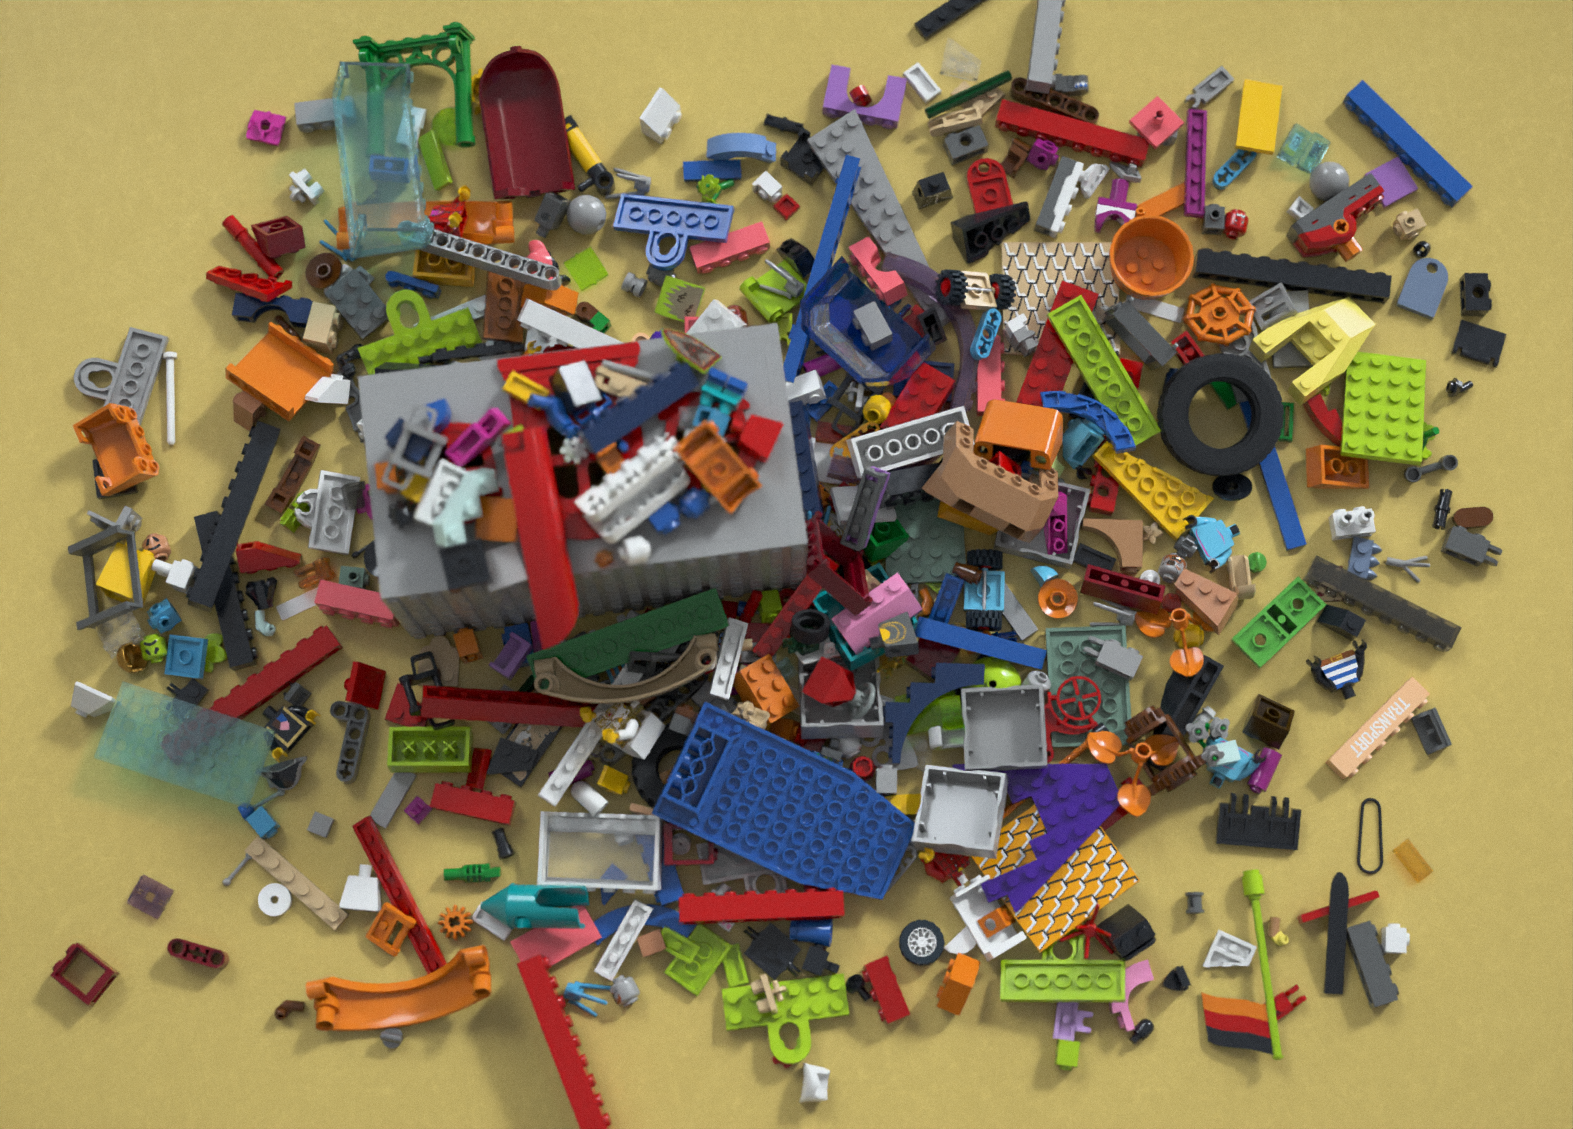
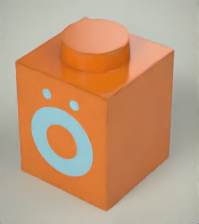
M389 461L375 463L377 489L384 491L385 494L398 493L400 489L382 481ZM393 464L388 477L389 480L401 485L405 479L404 468Z

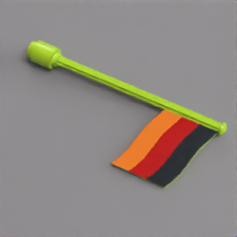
M1259 870L1243 871L1241 878L1244 897H1249L1252 904L1266 1005L1245 999L1215 997L1201 992L1208 1042L1215 1045L1252 1049L1273 1055L1272 1059L1281 1060L1284 1055L1281 1052L1259 901L1261 895L1265 894L1263 879Z

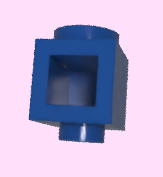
M667 501L647 517L658 535L661 533L668 535L682 524L679 517L681 512L674 502L670 504Z

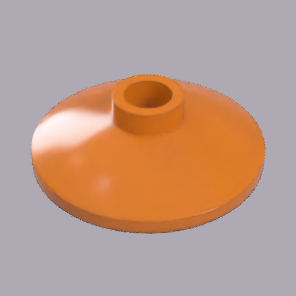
M1049 580L1039 590V606L1049 617H1067L1077 606V592L1074 586L1066 580ZM1054 596H1058L1060 598L1059 603L1054 602Z

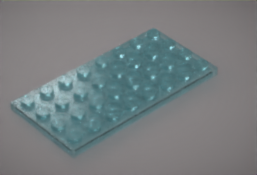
M123 681L94 758L248 809L276 731Z

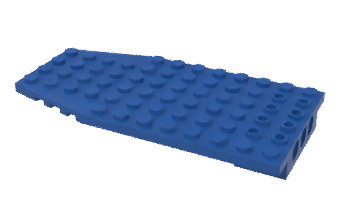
M705 701L651 813L800 884L825 889L836 888L837 891L882 900L913 836L915 826L911 819L879 793H876L870 785L854 772Z

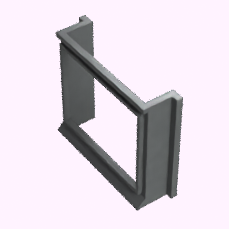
M115 525L68 546L69 554L83 557L89 610L88 618L76 622L77 630L85 628L96 629V626L138 608H143L134 531L124 530L120 528V525ZM127 540L134 602L125 601L99 612L93 555L116 545L117 542L121 543Z

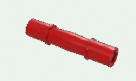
M234 215L228 216L222 222V226L234 238V241L239 242L243 249L258 263L257 266L268 276L280 278L284 273L280 265L261 251L258 242Z

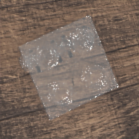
M132 612L100 624L95 629L104 644L103 648L112 659L117 656V651L121 645L130 642L136 645L144 640L143 637L146 636Z

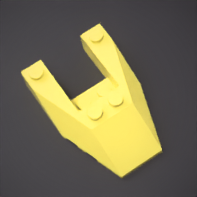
M1346 297L1300 312L1294 316L1291 315L1272 325L1253 338L1248 349L1262 363L1291 341L1313 365V367L1295 379L1287 391L1301 406L1346 371L1375 324L1350 297Z

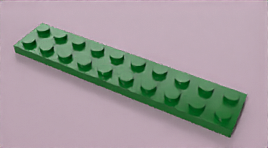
M716 588L532 653L526 657L534 679H536L534 661L557 657L568 669L586 678L627 663L631 651L658 652L692 640L694 636L709 634L730 626L718 591ZM544 680L541 683L540 687L542 690L549 687V680Z

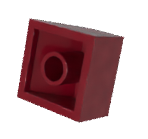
M288 216L251 225L261 251L270 258H279L282 254L297 253L300 249L306 248L303 227Z

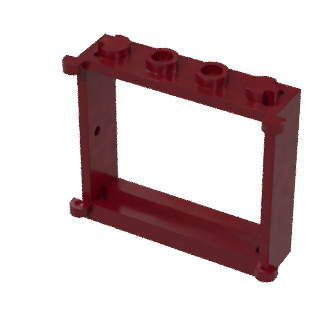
M816 511L815 516L805 521L808 542L807 575L854 616H857L869 607L873 601V598L869 596L862 557L864 550L856 551L840 544L842 538L820 520L822 513ZM823 549L843 566L845 580L828 566L830 561L827 558L824 559Z

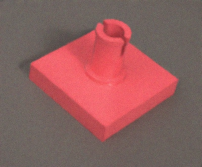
M1156 96L1130 119L1129 124L1156 150L1181 128L1184 122Z

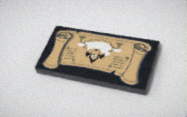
M516 723L506 739L538 750L539 753L532 771L501 773V775L522 788L563 726Z

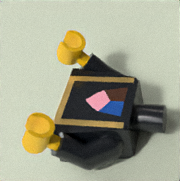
M271 705L268 706L262 715L269 720L265 725L267 730L265 737L268 748L272 752V757L280 763V756L284 755L287 757V754L316 724L314 718L316 716L321 717V715L314 710L301 706L291 705L288 708L282 706L278 711Z

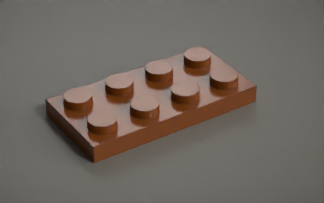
M487 271L482 340L522 344L523 327L520 326L521 322L517 319L522 310L521 301L524 285H526L525 282Z

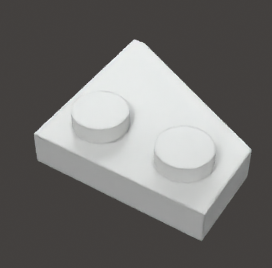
M1218 929L1203 966H1249L1257 947Z

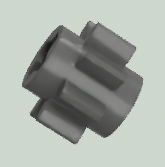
M1188 534L1185 538L1180 536L1173 548L1177 550L1176 553L1180 556L1191 558L1198 545L1194 544L1196 538Z

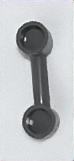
M1445 455L1439 459V462L1420 468L1415 466L1406 468L1404 477L1408 482H1417L1421 475L1439 469L1445 471L1454 470L1458 466V460L1454 455Z

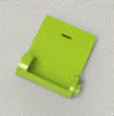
M783 260L776 266L778 268L782 266L796 280L805 285L798 298L792 296L789 299L786 296L759 287L762 284L786 292L784 286L787 280L774 269L769 270L757 280L754 277H749L739 288L769 323L779 322L783 315L803 301L807 283L786 260Z

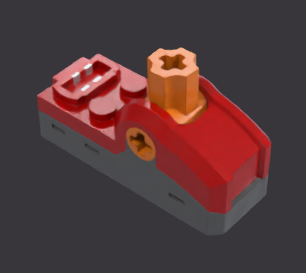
M1369 173L1291 225L1286 236L1302 258L1338 252L1345 262L1350 261L1363 250L1354 238L1357 230L1356 221L1362 217V213L1366 215L1381 204L1385 198L1383 195L1385 190L1372 173Z

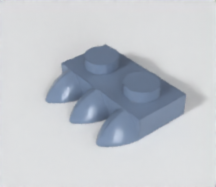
M1354 536L1346 576L1363 580L1375 579L1377 574L1369 569V567H1375L1380 562L1371 554L1380 553L1382 551L1381 547L1374 543L1373 540Z

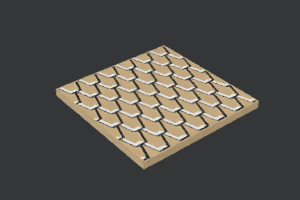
M1002 242V274L1012 276L1013 281L1016 283L1013 286L1017 288V290H1014V293L1017 294L1016 297H1013L1015 301L1011 303L1012 306L1008 307L1007 310H1002L1003 330L1007 322L1024 313L1027 318L1025 328L1027 331L1032 330L1035 332L1033 339L1038 345L1048 318L1046 315L1050 313L1059 286L1063 280L1099 294L1092 314L1112 348L1120 356V337L1103 320L1106 317L1104 314L1106 310L1119 302V287L1112 277L1109 261V251L1112 242ZM1003 334V355H1022L1020 350L1014 351Z

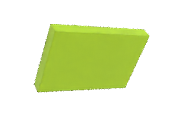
M697 924L688 937L690 941L692 940L701 946L692 964L690 965L675 956L664 972L695 996L699 995L733 946L704 924ZM685 943L679 950L680 954L684 952L688 944Z

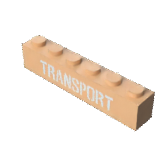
M1411 677L1325 763L1342 780L1346 777L1351 779L1359 771L1357 767L1361 763L1365 765L1373 757L1371 753L1375 749L1379 751L1387 743L1385 739L1389 735L1393 737L1400 730L1398 726L1403 721L1407 723L1414 716L1412 712L1416 708L1421 709L1428 702L1426 698L1430 693Z

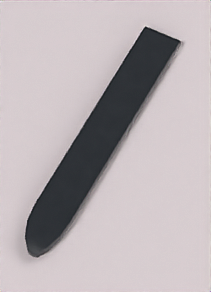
M1342 872L1335 874L1330 888L1324 982L1325 994H1343L1349 885Z

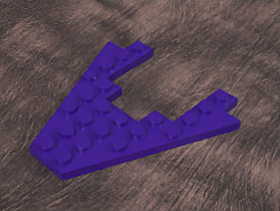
M965 764L952 765L953 768L966 771ZM1048 764V768L989 771L1006 773L1009 782L1007 792L1013 805L1032 797L1047 833L1029 841L1037 860L981 883L988 903L1008 896L1015 913L1019 912L1120 806L1117 799L1118 789L1107 764Z

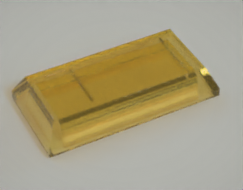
M1406 839L1392 850L1417 883L1434 871L1409 839Z

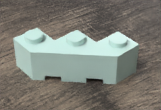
M481 468L463 474L460 484L456 490H453L444 505L443 511L433 522L437 545L448 547L466 542L462 521L482 517L479 495L498 491L494 469Z

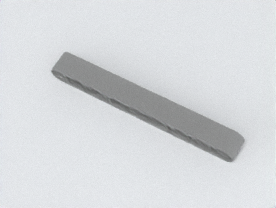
M408 221L402 222L397 228L401 242L406 246L547 290H557L562 284L559 270L552 265Z

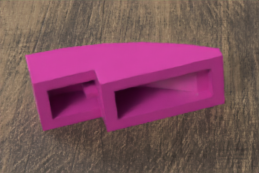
M490 408L477 423H472L445 453L457 467L461 468L500 436L511 425V422L498 408Z

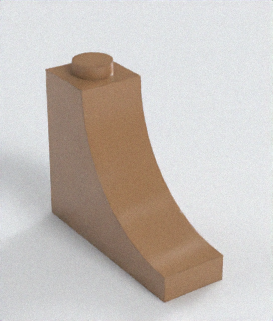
M1083 518L1081 530L1101 536L1113 547L1119 560L1120 570L1125 571L1127 574H1136L1137 571L1141 570L1143 520Z

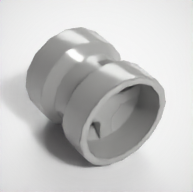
M629 272L623 281L621 289L625 292L630 291L634 296L640 298L646 288L647 280L639 279L635 274Z

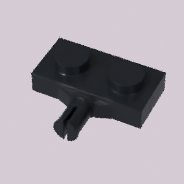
M193 678L182 689L171 682L169 685L175 690L169 686L167 690L175 695V699L167 710L185 722L209 690Z

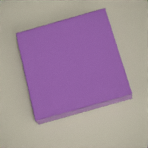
M1399 157L1364 175L1365 177L1372 173L1385 190L1383 193L1385 198L1381 202L1383 208L1418 189Z

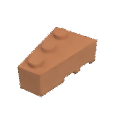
M245 391L237 393L233 398L234 422L250 431L251 427L255 426L260 417L264 419L267 415L265 412L267 406Z
M1184 568L1174 584L1175 594L1192 611L1194 610L1205 623L1211 626L1219 636L1238 605V594Z

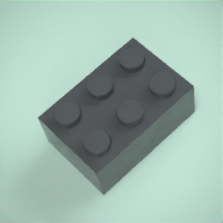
M356 269L352 270L324 293L325 297L333 306H336L340 315L362 341L389 320L386 313V305Z

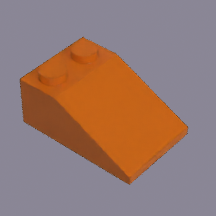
M1317 445L1306 448L1308 488H1369L1368 459L1341 456V447Z

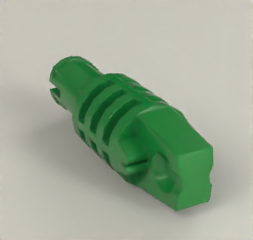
M490 863L467 864L462 866V868L444 869V881L462 880L465 883L490 882L491 877L501 876V867H490Z

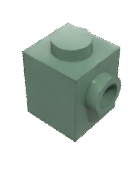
M341 566L338 584L366 589V586H369L370 574H368L365 568Z

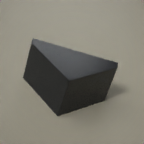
M935 307L917 315L916 326L930 349L947 340Z

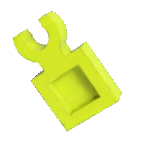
M786 313L777 322L780 341L785 340L787 347H789L791 341L788 339L789 336L787 334H790L793 324L792 313Z

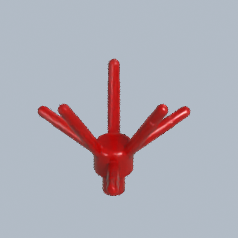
M1096 904L1091 920H1087L1083 925L1075 927L1079 931L1059 939L1060 942H1064L1084 934L1086 936L1085 959H1088L1090 938L1095 937L1110 954L1114 953L1097 934L1099 933L1107 937L1112 936L1110 933L1097 928L1094 923L1100 907L1099 904Z

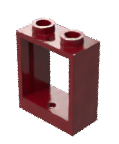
M672 823L663 825L664 866L714 865V860H718V849L714 848V843L708 841V859L673 860L672 830L685 829Z
M76 942V944H72L65 953L67 955L62 961L59 960L53 966V972L50 976L86 1005L94 1006L120 973L84 944ZM81 952L105 970L87 994L63 976Z

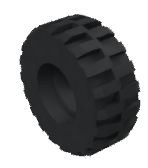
M669 723L665 725L660 737L656 740L645 760L637 757L632 758L631 772L635 787L641 798L652 808H654L665 785L658 772L661 759L671 751L681 750L688 737L669 729Z

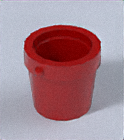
M859 756L852 760L849 768L864 782H867L874 776L876 766L870 758Z

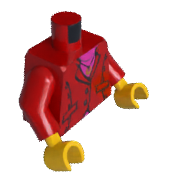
M466 185L461 186L458 190L460 196H457L450 204L435 205L430 216L420 217V225L462 238L468 221L464 200L470 198L471 190Z

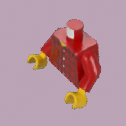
M926 847L924 848L925 853H919L918 857L922 861L928 876L942 883L952 878L958 887L968 881L962 870L970 865L969 856L934 852L933 849Z

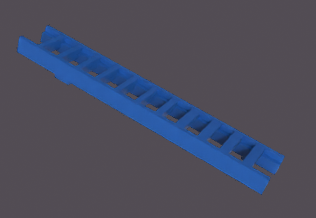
M845 156L840 176L835 181L837 183L797 321L796 324H792L788 337L791 341L783 365L785 382L794 383L795 377L800 376L861 167L858 166L860 158L854 156Z

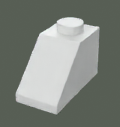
M331 374V377H322L305 395V400L320 403L348 404L351 380L343 379V375Z

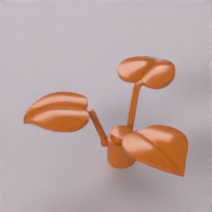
M1159 608L1157 615L1145 611L1136 612V625L1148 637H1161L1165 633V628H1170L1172 623L1173 627L1181 632L1184 649H1178L1170 656L1171 668L1176 673L1185 677H1192L1201 670L1204 663L1203 653L1198 647L1187 648L1184 630L1188 627L1189 621L1194 625H1201L1202 629L1208 632H1214V629L1205 623L1195 611L1193 618L1182 608L1173 610L1171 617L1162 608Z
M1100 731L1089 732L1087 735L1088 748L1092 756L1101 763L1111 764L1116 756L1121 757L1131 754L1132 760L1138 764L1132 785L1125 784L1121 786L1117 793V799L1121 807L1132 816L1139 817L1144 814L1149 807L1151 794L1145 785L1136 786L1141 767L1149 757H1151L1152 762L1156 765H1170L1176 758L1179 746L1176 737L1153 735L1148 737L1144 743L1137 744L1135 749L1130 748L1127 751L1119 752L1122 748V743L1114 733Z

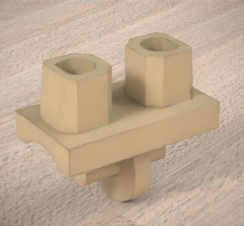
M749 701L739 702L735 711L730 713L764 730L767 727L766 721L770 717L769 712L754 707L753 703Z
M766 974L760 975V979L750 983L754 995L765 992L766 999L756 1002L759 1013L770 1011L772 1014L778 1013L773 996L777 997L778 1002L783 1001L782 993L787 991L786 986L779 987L778 980L772 982L774 989L771 990Z

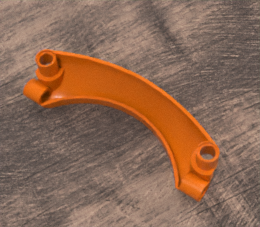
M418 201L339 207V232L336 234L337 249H367L400 244L402 242L397 231L399 224L408 221L420 225V217L430 216L435 205L450 204L453 201ZM465 201L468 221L462 238L481 244L515 243L511 201Z
M485 945L459 950L446 965L416 979L394 983H363L337 977H328L307 982L306 994L309 1000L314 999V1009L316 1011L315 1026L321 1031H366L410 1026L450 1015L488 998L491 995L492 982L490 961Z

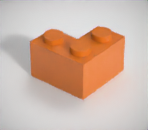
M526 284L524 285L521 307L523 308L526 299H530L564 316L575 315L579 293L562 285L557 290L552 291Z
M959 952L955 960L951 958L947 970L950 972H946L942 981L945 986H940L936 995L939 998L936 1007L960 1016L973 987L980 961Z

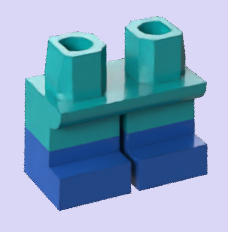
M711 367L706 382L701 388L700 405L711 407L715 401L721 404L718 410L730 416L733 410H737L748 390V383L731 375L729 377V374Z

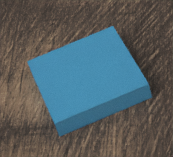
M169 634L164 674L203 679L208 639Z

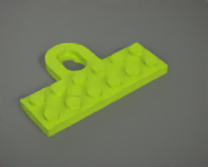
M404 289L392 294L386 305V313L394 335L359 347L358 350L368 375H374V368L385 362L419 364L418 357L429 356L436 349L447 348V351L455 350L457 346L464 345L467 348H473L475 344L482 343L469 307L431 320L422 297L415 291ZM405 303L411 305L412 309L419 314L418 324L411 328L405 327L400 322V307Z
M1073 929L1072 931H1070V932H1069L1068 934H1066L1065 936H1067V935H1069V934H1072V933H1074V932H1077V931H1079V930ZM1083 934L1069 939V943L1073 947V953L1068 959L1061 960L1053 954V948L1057 944L1055 942L1042 952V960H1001L1000 1000L1001 1002L1125 1003V961L1084 960Z
M844 973L778 982L779 987L786 986L787 991L782 993L783 1001L778 1002L777 997L773 996L778 1011L775 1014H772L771 1011L759 1013L756 1002L766 999L765 992L754 995L751 985L722 989L726 1030L733 1031L768 1026L771 1052L777 1060L784 1064H797L808 1056L811 1049L810 1020L849 1016ZM769 983L771 990L774 989L772 983ZM788 1023L796 1025L799 1029L797 1045L792 1050L785 1047L784 1042L779 1036L781 1027Z

